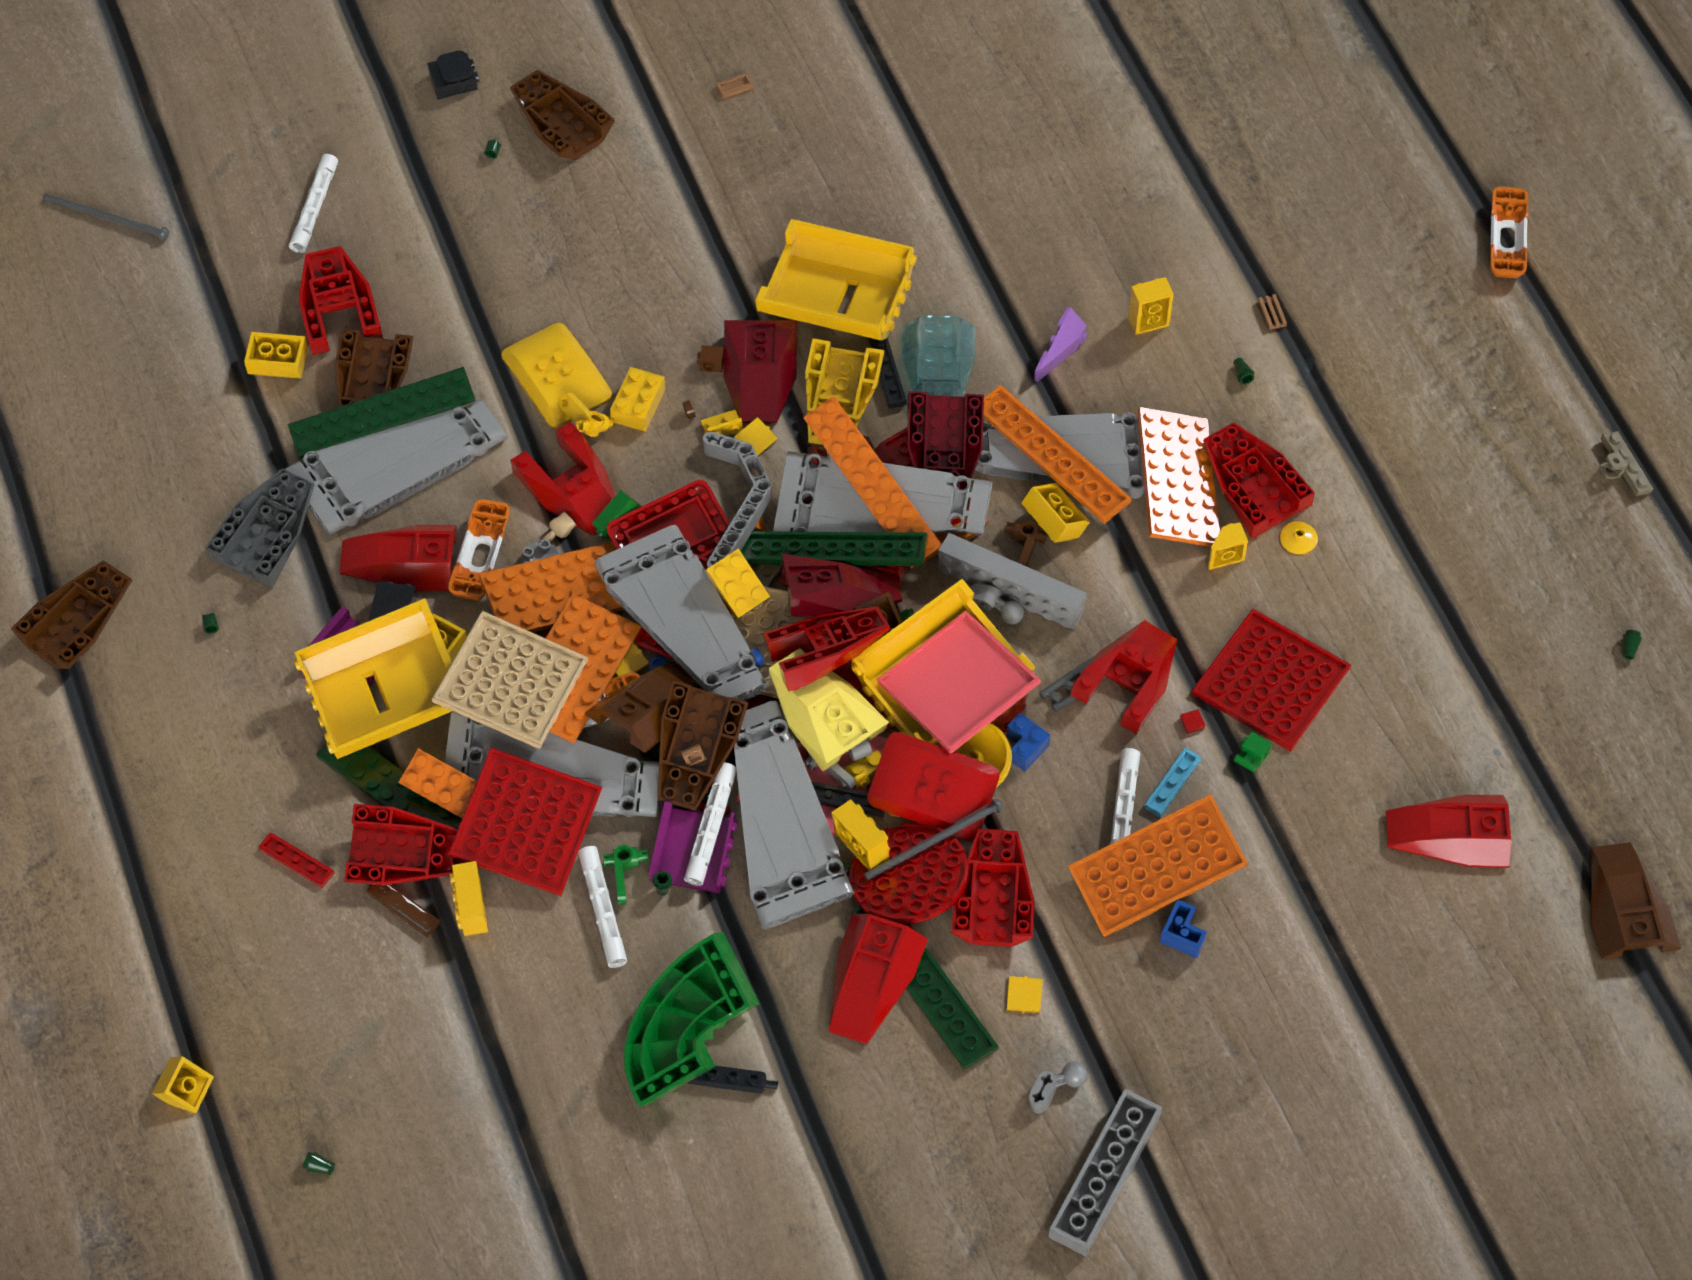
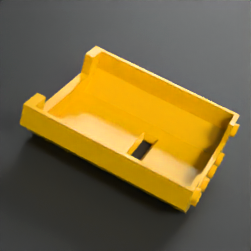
M791 219L785 231L786 245L767 287L761 286L756 297L757 311L877 340L886 339L889 332H892L894 329V320L899 317L900 305L904 304L906 299L905 293L911 287L912 268L917 258L914 255V247ZM848 286H856L845 314L838 313Z
M963 579L869 646L859 656L852 659L851 664L852 671L863 686L862 690L868 697L871 696L873 698L876 708L886 714V719L892 727L895 726L900 733L938 745L939 742L877 683V679L965 610L1033 673L1035 670V666L1024 653L1018 655L973 601L974 592Z
M425 598L294 652L297 658L294 660L295 666L298 671L302 670L307 680V683L304 684L308 695L312 694L314 698L311 700L312 706L315 711L318 710L320 716L317 717L321 728L325 727L327 731L324 733L327 741L330 754L334 753L337 759L452 712V710L432 702V698L452 665V661ZM373 675L387 707V710L381 713L378 711L366 678Z

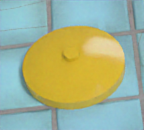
M991 723L954 751L996 767L1000 773L996 788L1005 780L1012 763L1011 746L1003 732Z

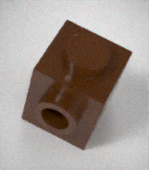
M702 345L701 352L697 353V363H700V371L722 373L724 347Z

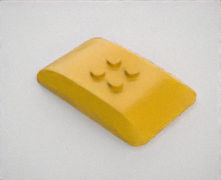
M562 323L552 324L502 351L503 361L546 423L551 427H559L571 421L558 403L559 396L562 393H573L589 411L607 403L612 398L610 387L581 345Z

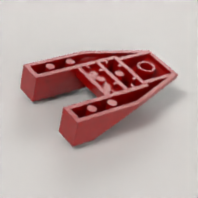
M337 246L305 254L298 301L312 355L330 351L321 314L354 306L357 308L364 337L383 339L370 284L343 248Z
M570 421L556 430L557 443L577 465L551 480L525 450L510 460L512 472L544 509L556 516H560L565 512L576 523V527L594 536L597 534L595 532L597 528L592 523L615 497V493L605 467L582 433Z
M876 606L816 615L765 632L763 637L772 662L784 659L799 648L803 651L812 648L814 650L778 662L783 682L789 692L814 682L856 658L890 629V625L879 607Z
M1143 620L1099 651L1075 681L1070 695L1087 705L1105 677L1136 694V697L1124 713L1120 725L1137 735L1166 691L1177 639Z

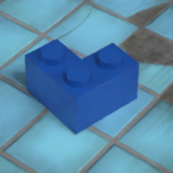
M1019 713L1009 723L1007 737L1016 743L1011 749L1012 763L1025 772L1049 747L1050 734L1022 713Z
M1180 900L1176 901L1162 931L1160 943L1198 958L1205 943L1207 931L1191 925L1195 915V906Z

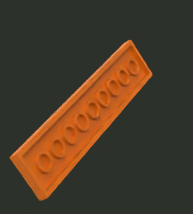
M999 385L984 397L983 418L1101 522L1105 524L1131 503L1132 498L1002 385Z
M834 396L803 417L885 532H927L928 543L924 560L940 549L942 544Z

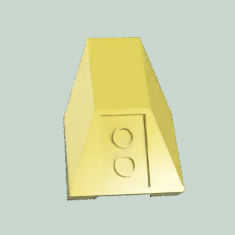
M799 648L781 661L805 654L806 652ZM779 663L774 664L768 669L787 725L822 771L837 763L843 754L864 740L868 739L870 741L885 731L889 723L850 683L833 671L798 690L788 692L782 679Z

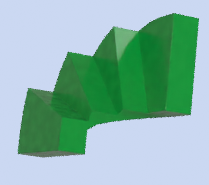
M724 932L711 934L681 954L651 985L638 1005L628 1028L624 1045V1071L630 1090L639 1107L654 1103L714 1068L715 1064L704 1041L714 1039V1029L724 1028L729 1019L739 1018L760 1004Z

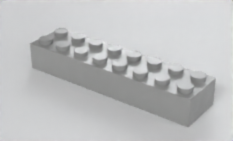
M948 533L939 549L938 570L945 575H951L959 581L963 579L965 583L967 582L971 585L993 586L1000 591L1001 598L1019 602L1029 612L1040 614L1045 619L1056 621L1066 628L1075 630L1084 614L1086 592L950 533Z
M1124 1089L1049 1229L1048 1238L1087 1257L1161 1117V1106Z

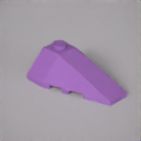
M1067 307L1057 324L1059 328L1056 336L1052 335L1050 339L1049 351H1044L1035 369L1034 381L1036 382L1040 381L1075 352L1080 344H1084L1087 339V325L1070 307Z

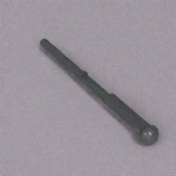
M48 194L43 196L44 201L158 235L160 240H165L169 237V230L166 227L158 229Z
M992 799L991 803L954 822V825L925 841H920L916 846L864 873L866 880L872 879L995 811L1000 813L1003 810V803L999 799Z

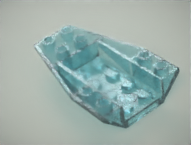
M920 316L903 326L902 358L912 391L928 392V395L964 396L975 361V326L958 316Z

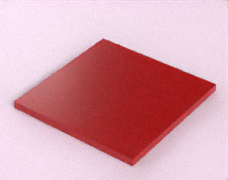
M1252 608L1195 685L1191 694L1291 752L1351 669V664Z
M490 747L448 856L466 863L476 861L477 867L561 897L603 787Z

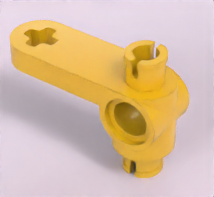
M566 392L559 396L558 403L560 408L576 424L579 432H584L591 437H597L600 432H605L613 426L611 416H606L596 411H589L573 393Z

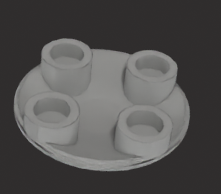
M544 539L540 542H534L523 549L522 562L526 563L559 555V551L554 545L550 544V541Z

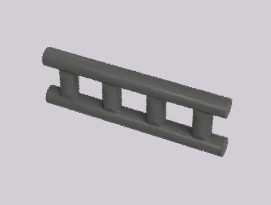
M1096 655L1039 692L1041 698L1044 699L1049 696L1055 702L1051 706L1054 712H1057L1076 699L1070 694L1061 699L1055 691L1064 685L1071 693L1073 684L1070 681L1078 675L1080 676Z

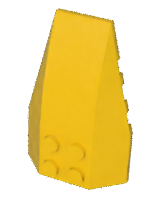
M812 339L805 371L807 414L834 396L857 427L878 385L884 350L866 347V352L863 353L831 347V341ZM808 425L809 444L823 446Z

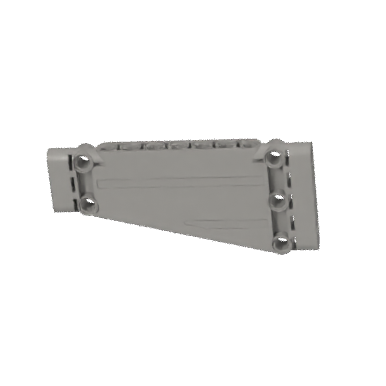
M479 399L464 408L457 407L318 451L307 452L302 460L285 468V470L314 483L315 486L308 507L325 532L330 536L346 526H356L359 519L363 517L366 519L371 518L470 464L475 456H484L489 448L507 439V436L483 401Z
M1129 412L1123 414L1122 417H1118L1114 413L1037 416L1128 496L1137 499L1145 494L1138 416ZM983 420V448L975 471L980 474L1044 484L1057 483L990 423Z
M788 451L773 531L885 532L830 455L824 457L818 454ZM813 460H819L817 467H810ZM883 463L934 534L954 532L984 534L992 489L991 481L971 479L966 476H954L947 472ZM960 482L968 484L964 490L958 489ZM807 496L813 497L810 504H804V499ZM954 519H960L961 524L954 527L951 525Z
M677 525L668 526L610 552L594 562V566L605 584L607 592L705 691L746 701L763 693L768 688L766 681L756 666L755 659L715 586L705 573L696 554L692 553L688 541L685 540Z
M770 701L746 710L738 740L734 745L750 897L762 929H769L850 898L854 891L796 742L790 734L778 702ZM778 728L785 729L782 733L775 732ZM741 742L748 743L745 747L738 746ZM835 866L840 868L836 873L830 871ZM795 881L803 882L799 887L793 886ZM758 895L765 896L762 901H756L755 898Z
M451 712L445 763L474 780H478L490 747L603 787L592 816L658 817L660 801L657 800L659 762L637 760L636 758L576 740L575 744L550 732L541 749H538L484 724L477 723L475 720L457 712ZM480 754L481 758L479 760H472L473 755ZM631 765L637 766L634 772H629L627 769ZM627 803L633 804L630 810H625L623 807Z

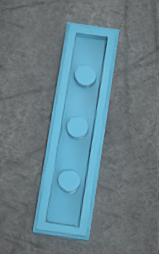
M1184 748L1145 803L1144 809L1161 818L1200 763L1202 757Z

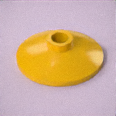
M1291 522L1281 530L1280 542L1287 551L1293 554L1309 553L1317 545L1318 536L1315 529L1305 522Z

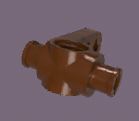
M1030 520L1017 521L1016 524L1007 522L1004 532L1005 534L1013 535V539L1018 540L1020 544L1024 545L1018 563L1026 567L1036 542L1045 544L1047 539V533L1039 531L1040 527Z

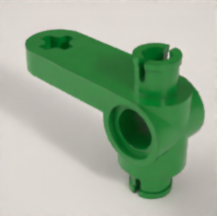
M620 845L613 849V853L603 855L605 867L615 866L618 904L622 905L627 904L624 871L638 867L639 862L649 861L647 849L637 850V847ZM623 856H627V857H628V858L625 859V860H621V859H620V858L623 857Z

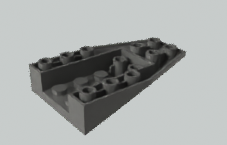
M282 468L234 506L205 547L209 559L273 589L300 537L315 486L314 483Z

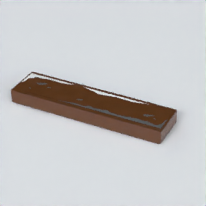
M371 885L366 890L367 894L427 938L440 924L439 919L392 885Z

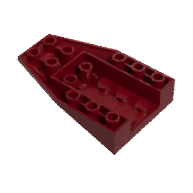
M724 320L723 376L738 417L742 419V423H751L757 417L763 423H778L797 378V320Z
M909 391L907 403V448L914 468L947 472L954 476H966L972 479L983 448V394L941 396L928 395V392ZM960 482L958 489L964 490L968 484Z
M782 554L781 576L783 583H787L789 591L788 608L790 616H816L855 610L854 607L886 592L890 593L894 604L900 603L903 600L898 580L895 576L840 562Z

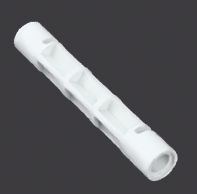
M323 154L320 159L307 200L302 208L301 216L289 243V248L296 253H304L307 249L321 205L326 197L328 186L338 164V159L334 155Z
M1125 748L1121 751L1110 844L1130 835L1140 761V752L1133 748Z
M724 762L713 781L684 876V881L689 884L703 885L708 869L707 865H709L732 789L731 786L737 772L736 767L732 764Z
M587 846L580 849L578 855L603 942L602 945L607 964L610 968L621 967L627 963V957L609 897V890L606 886L597 847Z

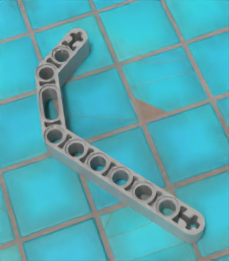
M708 432L703 435L705 455L738 465L751 490L708 559L707 568L739 548L741 551L772 499L771 481L753 446L750 443L715 432ZM749 469H756L759 477L752 476Z

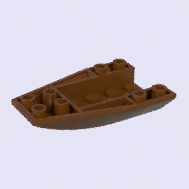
M539 70L534 71L510 87L511 92L538 138L561 158L576 160L604 141L615 122L614 118L593 99Z
M341 329L335 360L339 407L399 388L408 371L414 337L395 334L394 340L362 337L359 330Z
M103 560L38 601L11 630L31 652L57 669H69L96 642L130 586L132 579Z
M667 663L610 692L586 711L585 716L598 724L603 723L607 718L611 719L631 732L630 744L646 753L660 741L661 718L672 681L691 685L698 689H701V686L678 663Z
M672 681L661 718L657 800L672 802L677 806L694 811L697 810L738 740L748 702ZM700 744L706 760L688 767L681 751Z
M1631 842L1591 847V924L1601 960L1618 958L1622 956L1624 950L1659 946L1660 952L1680 950L1681 946L1671 911Z

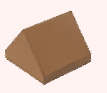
M700 744L681 751L688 767L706 760Z

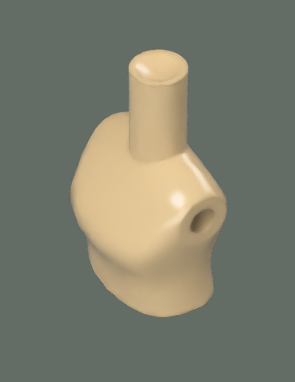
M563 512L560 516L550 521L549 527L551 531L543 540L551 541L556 536L563 539L577 525Z

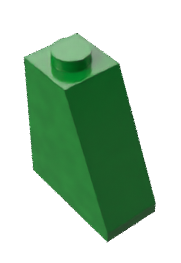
M620 490L593 521L592 525L597 528L595 532L603 539L605 537L610 539L607 533L608 524L642 507V505Z

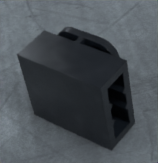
M458 50L442 54L437 58V61L427 63L429 75L438 100L478 90L477 82H479L478 73L473 71L475 69L473 59L469 60L468 54L464 51Z
M389 581L378 582L368 622L415 603L418 596L416 587L410 584H394Z

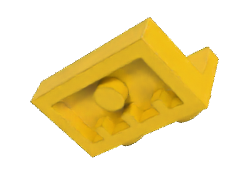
M736 410L701 420L704 433L715 432L727 436L737 434L743 430L742 419L738 417Z
M878 750L873 752L872 755L861 758L844 767V770L855 780V789L865 787L873 781L881 758Z

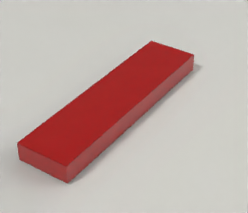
M271 832L258 847L263 853L321 888L334 875L333 869Z

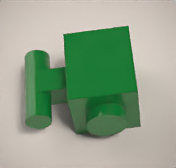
M1251 732L1249 737L1245 736L1241 741L1240 755L1237 754L1234 761L1254 773L1257 767H1260L1270 754L1272 743Z

